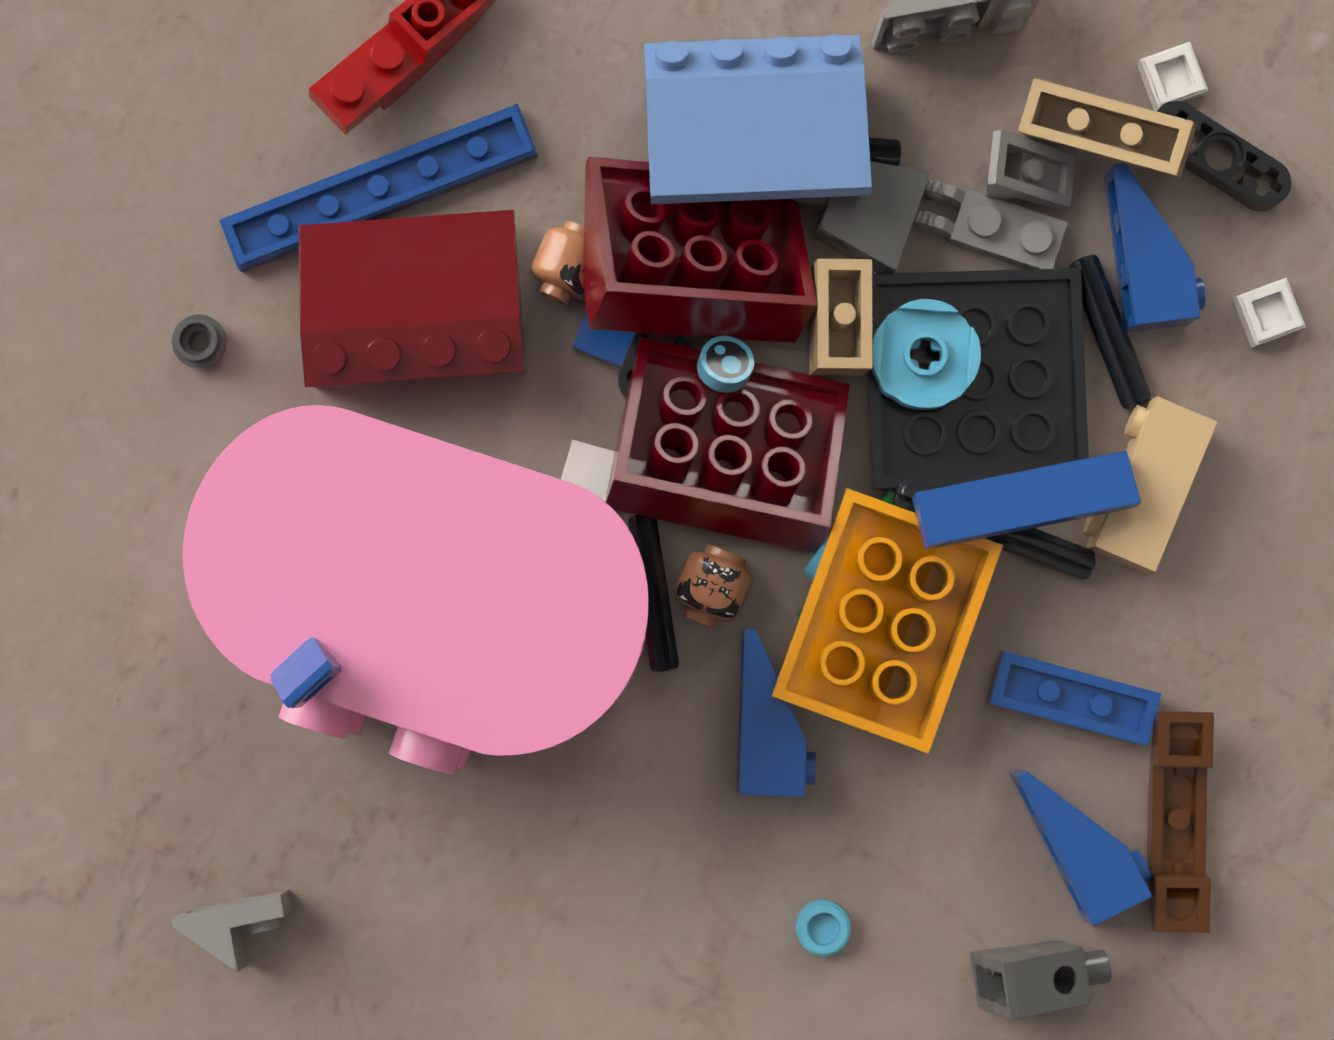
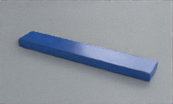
M515 104L240 211L219 221L236 265L241 272L298 251L299 225L380 219L536 158L538 154L519 105Z

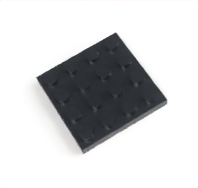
M1081 268L872 274V338L886 317L900 306L920 299L938 300L953 306L960 312L959 315L966 319L969 326L973 327L980 342L981 360L975 379L964 393L953 402L933 410H915L898 404L880 391L872 370L867 372L871 490L896 489L902 479H910L931 488H940L1089 458ZM926 340L920 341L918 349L910 350V358L918 361L920 369L928 370L931 362L939 361L940 359L939 352L932 351L930 349V342Z

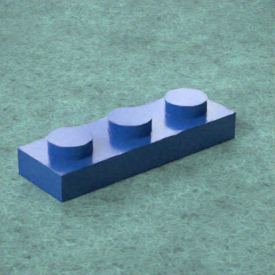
M1000 651L987 703L1148 746L1161 693L1014 653Z

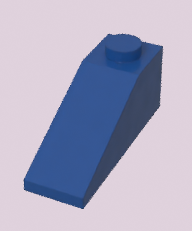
M1115 164L1106 173L1104 180L1122 318L1127 332L1189 325L1200 318V310H1203L1205 307L1204 283L1200 277L1195 278L1193 262L1127 164Z
M743 629L737 793L739 795L805 797V785H815L816 752H806L807 741L789 702L771 696L778 677L756 629Z
M1018 769L1010 773L1043 842L1085 922L1095 926L1152 897L1145 883L1152 879V875L1138 850L1130 852L1126 845L1029 772Z

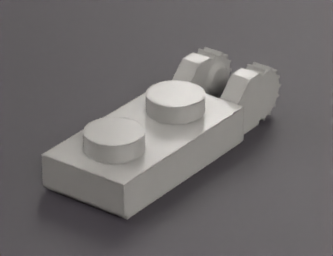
M930 179L927 181L923 192L925 196L931 200L943 202L959 209L954 223L932 212L919 210L912 224L914 227L947 238V243L1025 269L1054 268L1068 222L997 198L987 197L985 194L966 189L964 192L956 186Z

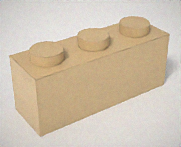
M1034 78L1018 132L1025 136L1180 179L1197 125L1194 121Z
M1158 396L1147 401L1144 407L1136 405L1128 419L1124 435L1131 437L1125 451L1128 453L1141 503L1136 508L1088 517L1083 534L1090 537L1085 548L1093 550L1097 555L1142 574L1156 572L1218 421Z

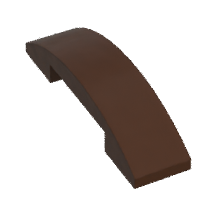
M1156 712L1150 757L1147 814L1148 868L1152 875V879L1148 881L1149 891L1152 895L1149 899L1152 930L1155 932L1210 933L1211 877L1206 875L1207 767L1213 768V712Z

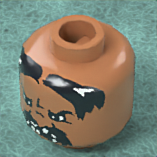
M566 221L563 227L549 228L544 235L530 268L534 278L542 283L539 293L566 306H569L572 298L585 300L583 287L584 226Z
M709 544L706 545L704 552L693 551L689 553L673 592L675 599L684 606H687L683 617L713 629L717 619L726 622L736 620L740 615L753 581L751 573L744 568L747 560Z

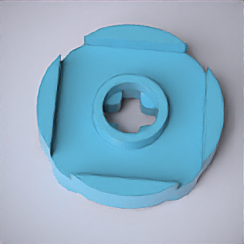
M932 299L910 301L890 313L878 327L872 338L871 370L878 382L880 391L886 397L892 398L898 404L910 409L933 410L958 399L973 382L978 373L981 360L979 338L973 327L969 326L966 319L959 315L960 312L953 306ZM923 340L929 341L930 349L934 352H939L940 355L939 361L931 362L928 370L920 369L918 361L910 358V350L918 349L920 341Z

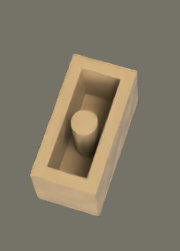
M817 259L810 268L817 307L809 319V375L863 376L872 369V259Z

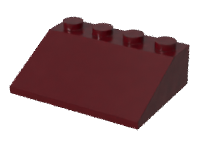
M588 156L585 168L583 287L589 329L713 338L730 336L743 340L796 343L817 307L797 202L792 201V199L651 204L649 162Z
M514 210L299 225L300 338L305 387L527 371Z
M640 337L605 502L613 510L815 554L831 525L850 384L754 362L753 370L744 387L730 393L718 392L705 385L698 375L697 362L702 350Z

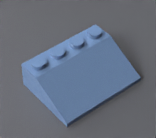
M832 34L813 37L644 43L651 204L871 195L872 182L865 70L860 35Z

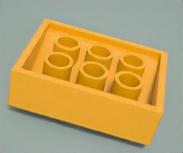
M847 488L771 696L929 754L1003 545L983 538L925 550L916 513Z

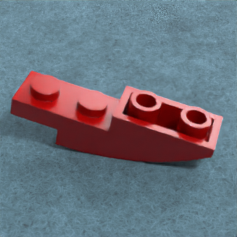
M405 0L389 13L388 24L309 88V98L346 135L377 108L381 107L383 110H386L408 91L463 38L496 0Z

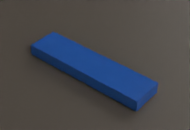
M1127 451L915 492L912 497L925 550L1132 509L1141 503Z

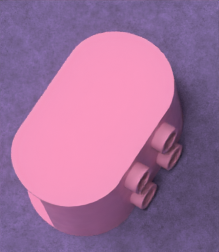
M324 405L300 406L270 415L241 433L219 455L206 473L190 507L183 540L185 584L196 617L216 648L244 673L256 680L273 685L270 676L272 672L311 637L316 638L342 666L340 668L341 672L303 707L287 708L283 703L279 718L318 733L345 739L347 732L361 735L367 716L396 725L397 729L389 754L427 769L455 775L457 768H466L471 750L495 756L520 755L544 750L569 740L598 720L619 699L634 676L646 643L645 634L649 603L645 568L631 532L611 506L594 493L573 483L350 410Z

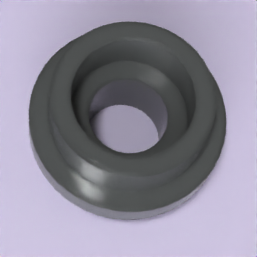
M198 314L186 317L176 326L172 335V348L176 357L185 365L196 369L208 368L216 364L224 355L227 346V338L223 327L216 320L206 315ZM200 333L207 334L209 337L208 347L200 352L194 351L192 348L193 338Z

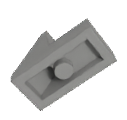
M1003 130L993 131L987 197L1000 200L1019 198L1054 210L1071 208L1076 155Z
M288 889L182 911L171 917L173 929L238 972L248 964L241 926L246 925L247 934L280 927L279 918L285 917L292 912L293 907Z

